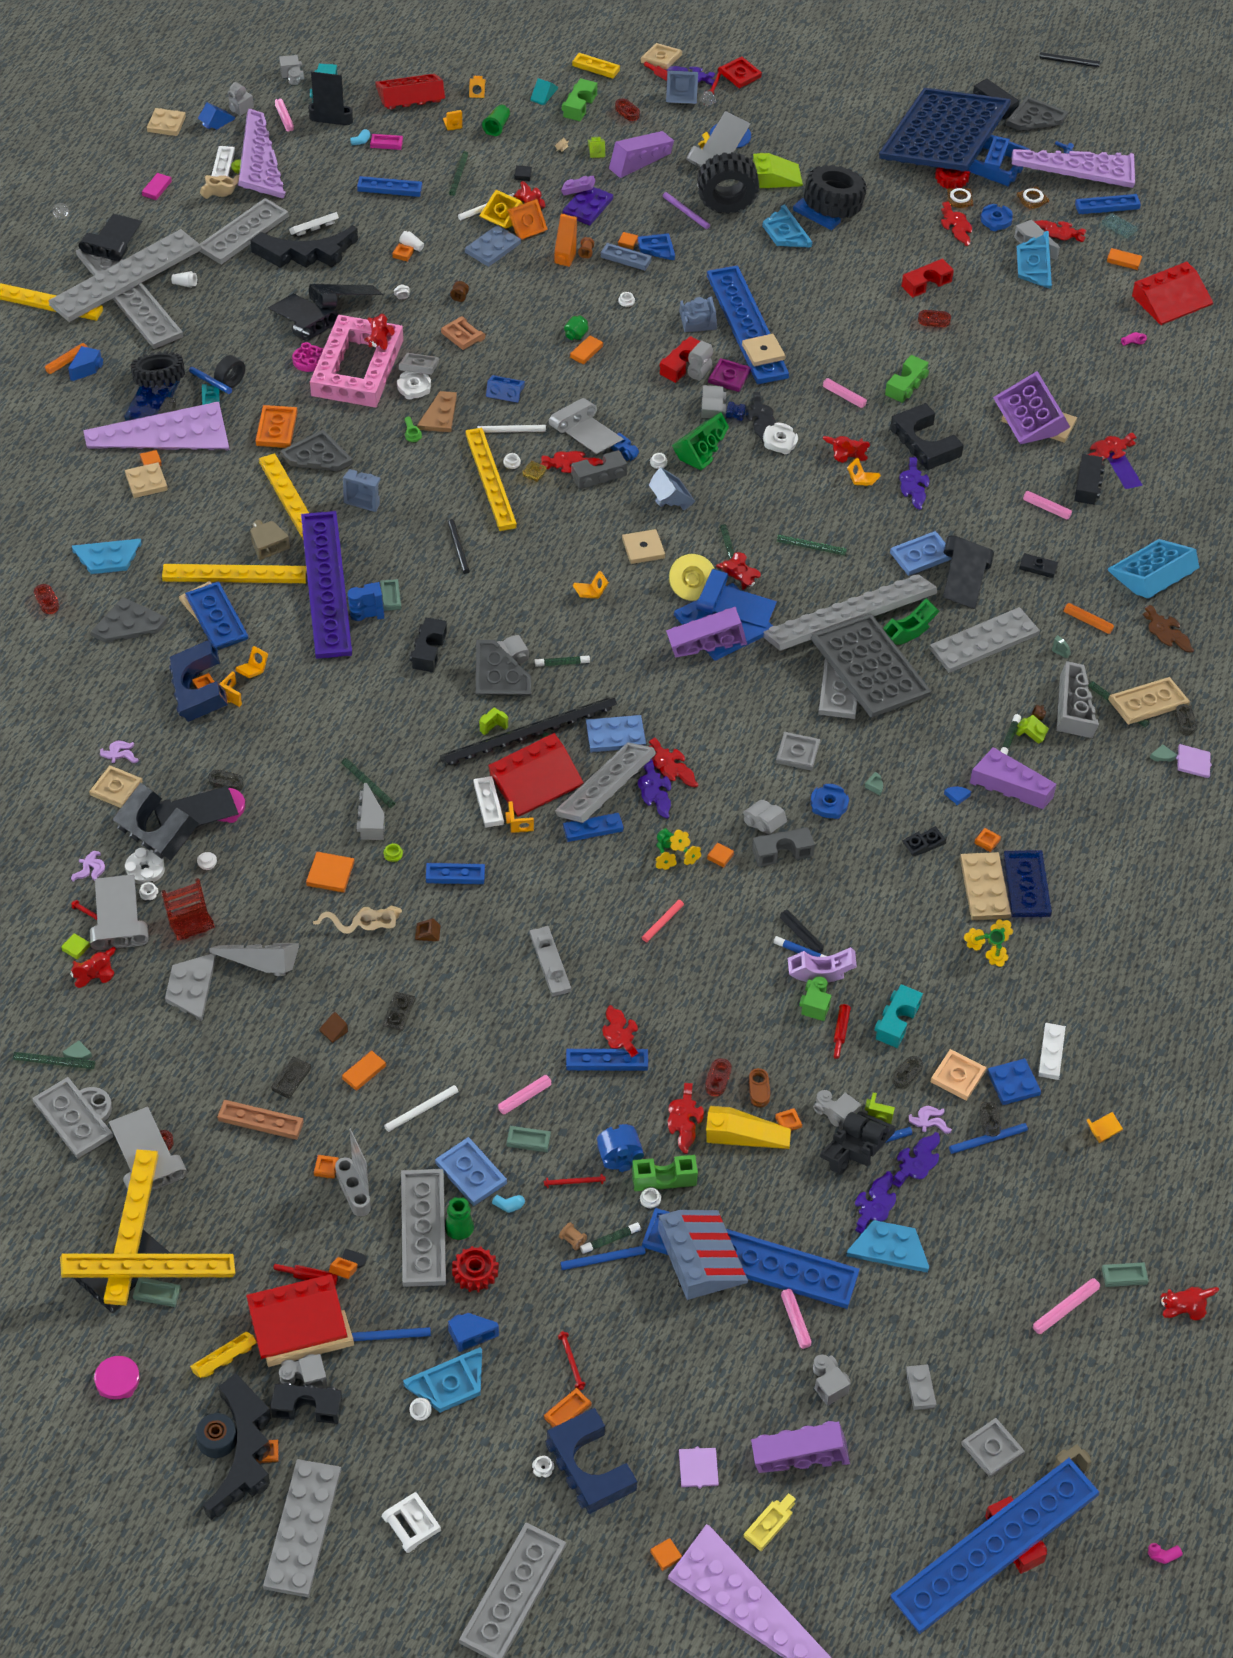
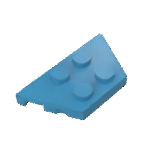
M785 205L781 206L780 211L774 212L763 221L762 227L776 246L812 247L811 239Z
M1045 231L1043 235L1037 238L1033 237L1028 242L1017 245L1018 278L1051 289L1049 233Z
M141 539L73 545L72 551L74 554H77L81 563L87 567L91 574L128 570L130 562L136 556L138 547H141L142 544Z
M873 1220L847 1251V1257L927 1273L929 1269L916 1229Z
M479 1347L403 1380V1385L419 1398L427 1399L431 1406L440 1413L480 1396L482 1349Z

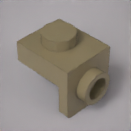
M1077 1444L1068 1451L1066 1449L1062 1450L1055 1457L1054 1469L1069 1457L1084 1472L1088 1471L1091 1465L1089 1454Z

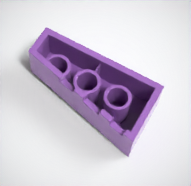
M663 131L616 141L609 169L622 178L671 154L674 140Z
M736 607L725 609L716 614L666 630L675 658L698 654L700 650L714 651L715 647L720 646L730 648L733 646L732 644L737 643L747 645Z
M994 747L973 768L970 784L984 786L985 789L990 791L996 790L1007 797L1019 798L1021 802L1044 809L1053 799L1056 783Z
M828 1421L819 1426H804L795 1431L784 1430L779 1432V1434L770 1436L765 1434L751 1439L754 1461L759 1473L789 1470L792 1465L796 1468L805 1469L809 1468L813 1463L822 1464V1467L832 1466L831 1462L842 1461V1465L850 1464L846 1439L839 1422Z

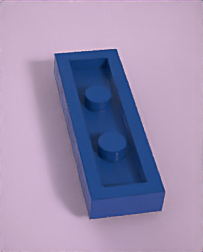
M994 136L984 162V168L999 171L1010 139Z
M804 198L793 206V211L830 230L841 223V218L839 217L831 218V216H824L821 213L815 212L814 209H811L806 204Z
M619 813L592 817L583 823L578 821L563 823V829L567 841L570 842L623 832V824Z
M427 863L426 883L484 884L485 864Z

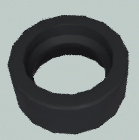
M233 355L222 358L215 368L214 379L233 389L244 377L246 371L244 362Z

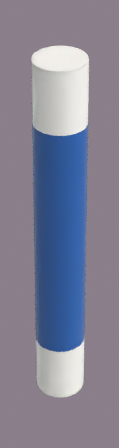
M778 936L775 937L773 942L796 953L805 951L811 956L827 957Z

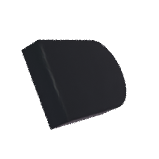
M345 1248L341 1258L357 1263V1268H361L366 1264L364 1254Z

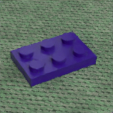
M595 187L591 190L578 192L562 210V214L577 217V221L590 226L613 200V194Z

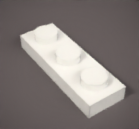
M219 146L211 176L217 177L222 175L229 177L235 155V147Z
M337 212L294 226L289 231L291 235L296 234L300 236L305 234V230L310 228L311 231L320 229L322 224L326 226L335 223L334 220L339 217Z
M492 776L474 779V787L485 828L504 825Z
M1045 1023L1039 1077L1059 1079L1066 1026Z

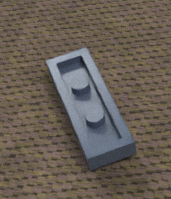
M606 243L601 251V258L646 271L652 259L650 255Z

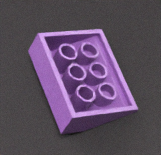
M1038 371L993 397L1020 444L1054 437L1070 428L1065 416Z

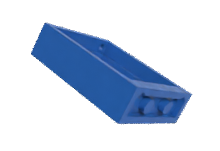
M994 135L989 137L983 148L990 149ZM1009 141L1005 156L1012 158L1013 149H1030ZM975 159L968 171L1009 186L1011 182L1016 180L1017 174L1022 172L1023 166L1013 165L1009 172L1003 169H999V171L984 168V162Z

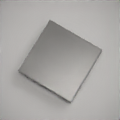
M406 353L399 364V370L432 375L439 364V358Z
M784 732L776 763L812 771L820 739Z
M997 1418L961 1442V1445L989 1478L1024 1455L1025 1452Z

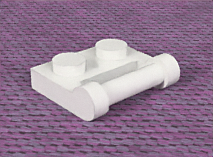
M416 1492L390 1507L382 1514L384 1521L391 1525L402 1541V1547L406 1553L411 1552L419 1544L441 1531L440 1525ZM402 1514L416 1534L415 1536L409 1537L396 1518V1515Z

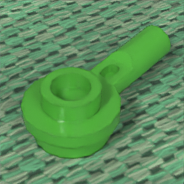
M406 417L407 430L405 439L409 442H417L422 438V433L419 428L413 425L411 417Z

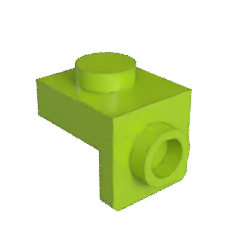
M598 136L591 137L592 139L588 140L590 158L605 157L604 139Z
M495 707L487 714H484L479 720L480 732L484 735L489 733L496 725L506 730L508 728V716Z
M1031 715L1027 719L1023 718L1017 726L1019 728L1016 735L1020 736L1026 733L1039 744L1043 742L1049 728L1034 715Z
M872 1093V1098L866 1101L865 1111H868L870 1116L892 1124L895 1107L875 1103L877 1093Z

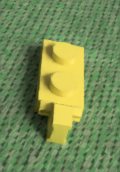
M788 1493L781 1502L778 1500L772 1501L744 1533V1538L758 1550L762 1551L790 1519L793 1513L790 1510L795 1505L796 1499Z

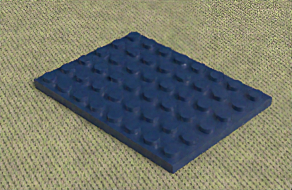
M923 88L879 152V159L968 171L1011 105V99Z

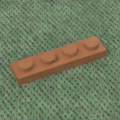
M224 1100L217 1116L220 1122L295 1140L298 1139L304 1124L303 1118L228 1100Z

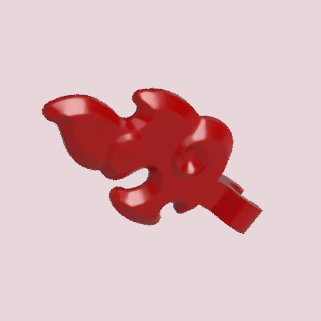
M948 201L943 202L944 208L941 209V212L945 214L944 218L946 219H941L942 226L949 230V226L954 225L952 232L955 238L963 242L965 246H969L970 237L966 231L972 232L971 224L966 220V216L963 213L953 212Z
M1047 220L1034 221L1041 229L1048 231L1049 237L1059 240H1068L1074 237L1080 242L1085 240V236L1081 235H1085L1086 230L1083 228L1078 230L1070 228L1072 227L1071 223L1059 221L1058 224L1062 227H1057L1056 223Z
M1129 433L1124 439L1108 436L1104 440L1092 444L1090 449L1095 450V452L1087 455L1103 457L1104 460L1109 458V452L1112 451L1115 453L1112 459L1121 458L1126 454L1122 450H1126V446H1134L1136 443L1133 440L1137 437L1134 433Z
M559 451L554 454L553 458L541 456L542 463L540 465L542 470L549 469L550 467H556L557 469L561 467V472L571 473L570 465L572 463L587 459L591 465L597 466L603 464V460L595 457L583 458L585 453L580 451Z
M655 737L649 741L651 745L648 747H653L656 755L652 758L654 767L659 769L664 777L667 776L669 780L676 781L675 777L678 776L686 785L698 787L693 771L684 763L674 762L676 759L685 761V756L679 750L674 749L673 752H669L668 748L663 749Z
M612 1005L608 1006L606 1017L610 1025L603 1026V1036L608 1040V1045L611 1049L624 1047L630 1056L634 1057L638 1054V1051L631 1041L634 1039L632 1033L638 1031L636 1022L630 1019L628 1027L623 1029L626 1024L623 1012L613 1008Z
M684 1083L683 1099H676L669 1105L668 1129L671 1134H674L675 1131L680 1133L678 1146L684 1154L688 1153V1149L696 1137V1125L689 1118L695 1117L697 1123L700 1124L704 1117L703 1107L695 1108L697 1102L691 1100L693 1083Z

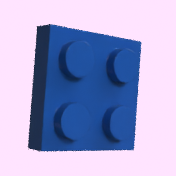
M1026 1059L987 1069V1074L1002 1105L1041 1094V1090Z

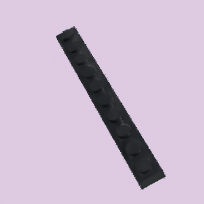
M607 697L439 756L442 763L453 765L458 763L460 758L470 759L475 757L478 752H491L495 746L505 747L511 744L510 741L517 740L518 742L527 739V735L534 734L536 736L543 734L545 729L551 728V730L560 728L562 727L561 724L568 722V724L575 723L582 716L589 718L595 716L597 711H610L612 706L617 705L615 697Z

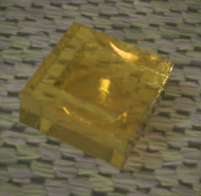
M531 460L523 470V476L538 482L546 473V466Z

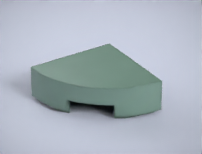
M1057 635L1053 642L1052 652L1068 658L1071 655L1070 648L1066 641Z
M1162 744L1151 754L1150 758L1157 762L1159 760L1171 762L1176 759L1177 754Z
M875 772L866 781L864 787L880 796L883 792L881 776Z
M77 1041L63 1051V1056L69 1060H87L92 1057V1053L80 1041Z

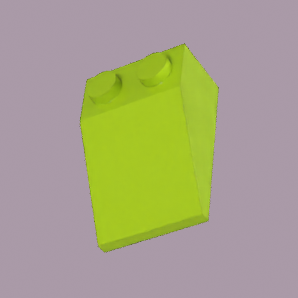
M770 153L753 154V163L757 169L759 188L803 186L799 164Z

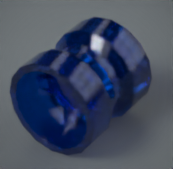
M729 401L726 409V418H736L738 421H743L746 405H737L735 402Z

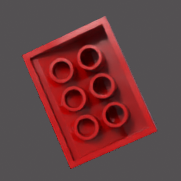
M435 73L375 82L382 105L387 107V109H394L398 105L409 107L412 103L423 105L426 104V101L437 103L441 102V99H445L443 80Z
M1188 262L1136 281L1132 297L1160 325L1213 305V301L1198 272Z
M555 733L488 765L489 773L493 778L495 786L507 803L512 801L513 811L517 817L584 784L564 745Z
M332 1274L246 1295L261 1359L348 1338Z

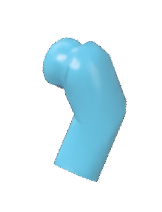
M364 129L358 137L350 138L351 146L365 144L370 138L369 130Z
M496 1195L492 1204L510 1213L522 1208L525 1204V1199L521 1195L508 1199Z

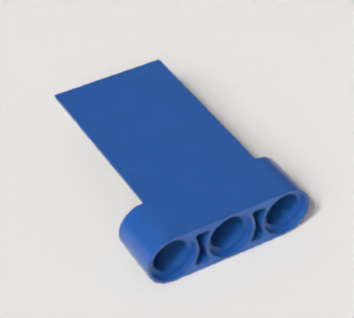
M712 569L698 600L697 610L713 614L714 612L718 613L725 609L736 607L740 620L766 628L777 601L725 586L728 573Z

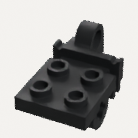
M861 1111L857 1114L850 1112L844 1120L843 1130H837V1134L833 1135L832 1142L821 1152L820 1158L829 1161L830 1170L840 1175L846 1171L850 1159L868 1167L871 1164V1156L873 1157L895 1133V1126Z

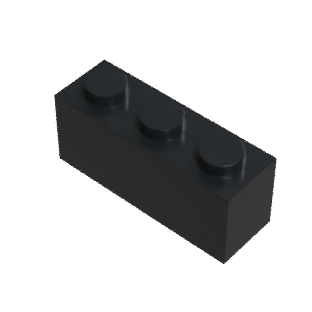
M987 78L974 85L973 94L1011 99V105L1002 117L1004 120L1009 118L1019 106L1018 99Z
M1082 454L1074 498L1075 502L1095 505L1096 498H1100L1101 488H1098V486L1101 487L1103 477L1100 476L1103 475L1105 465L1102 464L1103 457Z

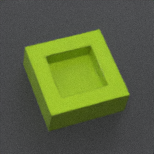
M74 933L61 948L63 952L78 960L90 947V942Z

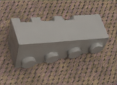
M1066 661L1060 674L1056 731L1093 738L1099 723L1098 719L1095 718L1096 711L1095 707L1092 706V695L1088 689L1089 683L1085 667L1082 664Z

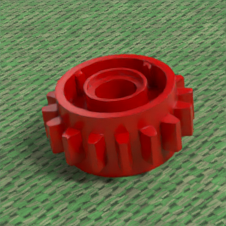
M939 167L936 168L935 179H937V183L942 187L954 190L966 186V183L969 182L970 172Z
M471 1246L467 1250L462 1249V1253L456 1255V1261L452 1262V1276H455V1283H460L461 1289L466 1288L469 1292L472 1290L480 1292L484 1288L487 1290L489 1284H495V1278L498 1277L499 1264L496 1262V1256L490 1255L489 1249L484 1250L481 1246L479 1248ZM472 1268H479V1270H477V1271H473V1270H471V1269H472Z

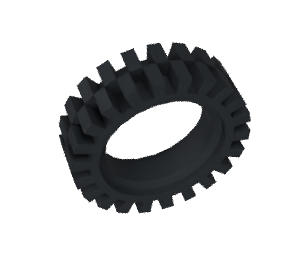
M159 351L157 354L152 352L149 356L145 354L131 363L133 382L145 388L149 386L155 388L157 385L162 387L164 384L168 386L169 383L174 384L176 381H180L185 375L183 358L178 353L174 354V352L169 354L168 351H164V353Z

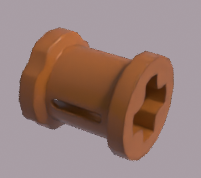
M590 237L581 239V247L578 250L580 257L590 258L592 256L594 240Z

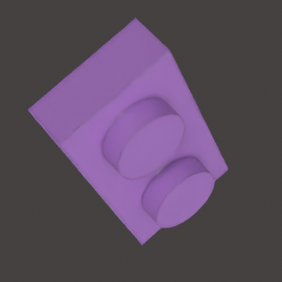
M583 176L580 179L567 180L561 190L563 196L591 190L595 184L594 176Z

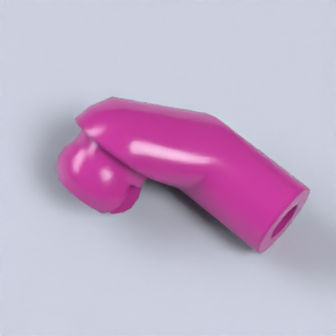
M1134 332L1121 338V343L1124 346L1130 343L1144 344L1147 336L1143 333Z
M1152 1543L1148 1546L1149 1557L1163 1564H1167L1183 1555L1178 1545L1168 1550L1161 1549L1157 1543Z

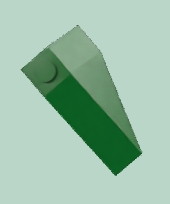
M719 412L680 438L672 447L680 461L702 470L712 462V454L717 452V444L723 440L729 426L722 413Z

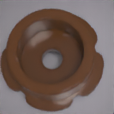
M1035 705L1031 715L1042 721L1046 710H1044L1043 705Z

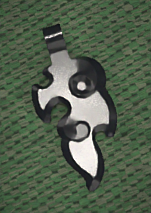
M753 392L754 398H751L753 405L750 406L752 410L746 409L745 414L749 421H752L753 417L758 418L753 422L754 431L761 438L762 443H765L763 440L765 429L769 425L774 426L776 421L773 417V409L768 405L761 404L760 392Z

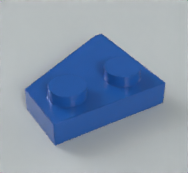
M669 233L637 237L640 253L675 260V253Z

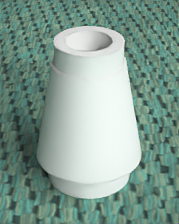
M404 231L399 239V242L403 245L414 247V250L419 252L424 247V243L410 231Z
M192 271L172 275V284L189 288L197 285V275Z

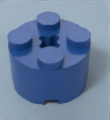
M621 1124L618 1129L614 1130L612 1127L607 1128L597 1137V1146L605 1168L619 1169L620 1172L628 1171L631 1169L632 1160H641L644 1157L636 1129L631 1125Z

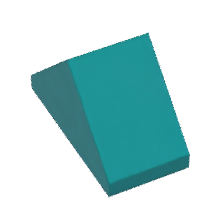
M537 78L531 101L545 105L557 91L558 86Z

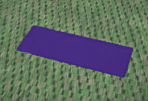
M1110 453L1107 459L1124 488L1130 489L1143 486L1126 456L1112 459L1115 453Z

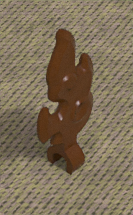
M1152 605L1145 608L1147 612L1143 613V616L1147 620H1151L1148 629L1162 643L1172 646V642H1175L1182 650L1194 652L1190 640L1178 629H1170V626L1180 628V624L1175 618L1168 616V619H1164V616H1159Z

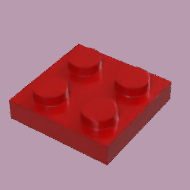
M742 56L721 66L719 69V73L739 89L762 77V72Z

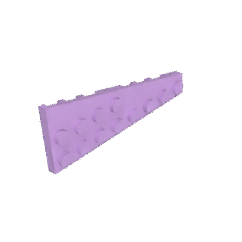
M248 108L238 186L284 199L283 182L280 180L281 174L277 169L278 163L274 150L271 147L272 142L269 140V131L266 129L264 113Z
M1013 149L1012 165L1133 188L1135 185L1133 153L1129 155H1121V153L1107 155V152H1102L1097 155L1091 152L1070 151L1069 154L1061 153V151L1047 153L1046 150L1034 153L1031 150Z
M219 402L83 430L87 448L230 450Z
M706 1524L671 1571L668 1580L783 1658H831L719 1535Z

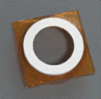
M1037 186L1017 192L1021 203L1029 209L1039 208L1043 204L1049 203V199ZM1035 194L1040 198L1032 200L1029 199L1026 195Z
M947 189L948 202L951 206L955 208L973 206L971 189ZM962 194L967 196V198L960 200L955 198L954 195Z

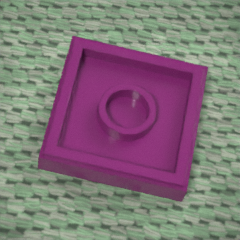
M720 358L708 379V383L740 392L751 372V368Z

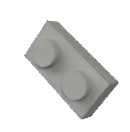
M928 1364L906 1366L913 1409L936 1408Z

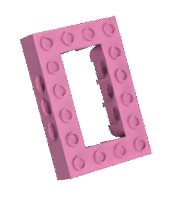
M338 315L310 380L311 396L377 407L403 342V326L387 323V325H392L395 331L393 336H387V349L382 350L380 345L376 348L364 379L336 374L340 370L341 361L344 360L345 351L349 348V341L369 345L364 339L371 335V327L366 319Z

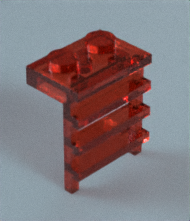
M199 878L195 879V884L169 893H166L165 890L161 891L169 927L177 941L215 928L214 921L207 911ZM198 891V893L184 897L182 899L170 903L168 902L170 900ZM200 900L199 903H196V904H194V905H191V906H188V907L179 909V910H177V911L171 912V910L177 909V908H179V907H182V906H185V905H188V904H191V903H194V902H197V901Z

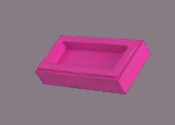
M372 134L370 148L401 150L403 136Z
M157 173L142 191V196L157 200L172 182L171 177Z

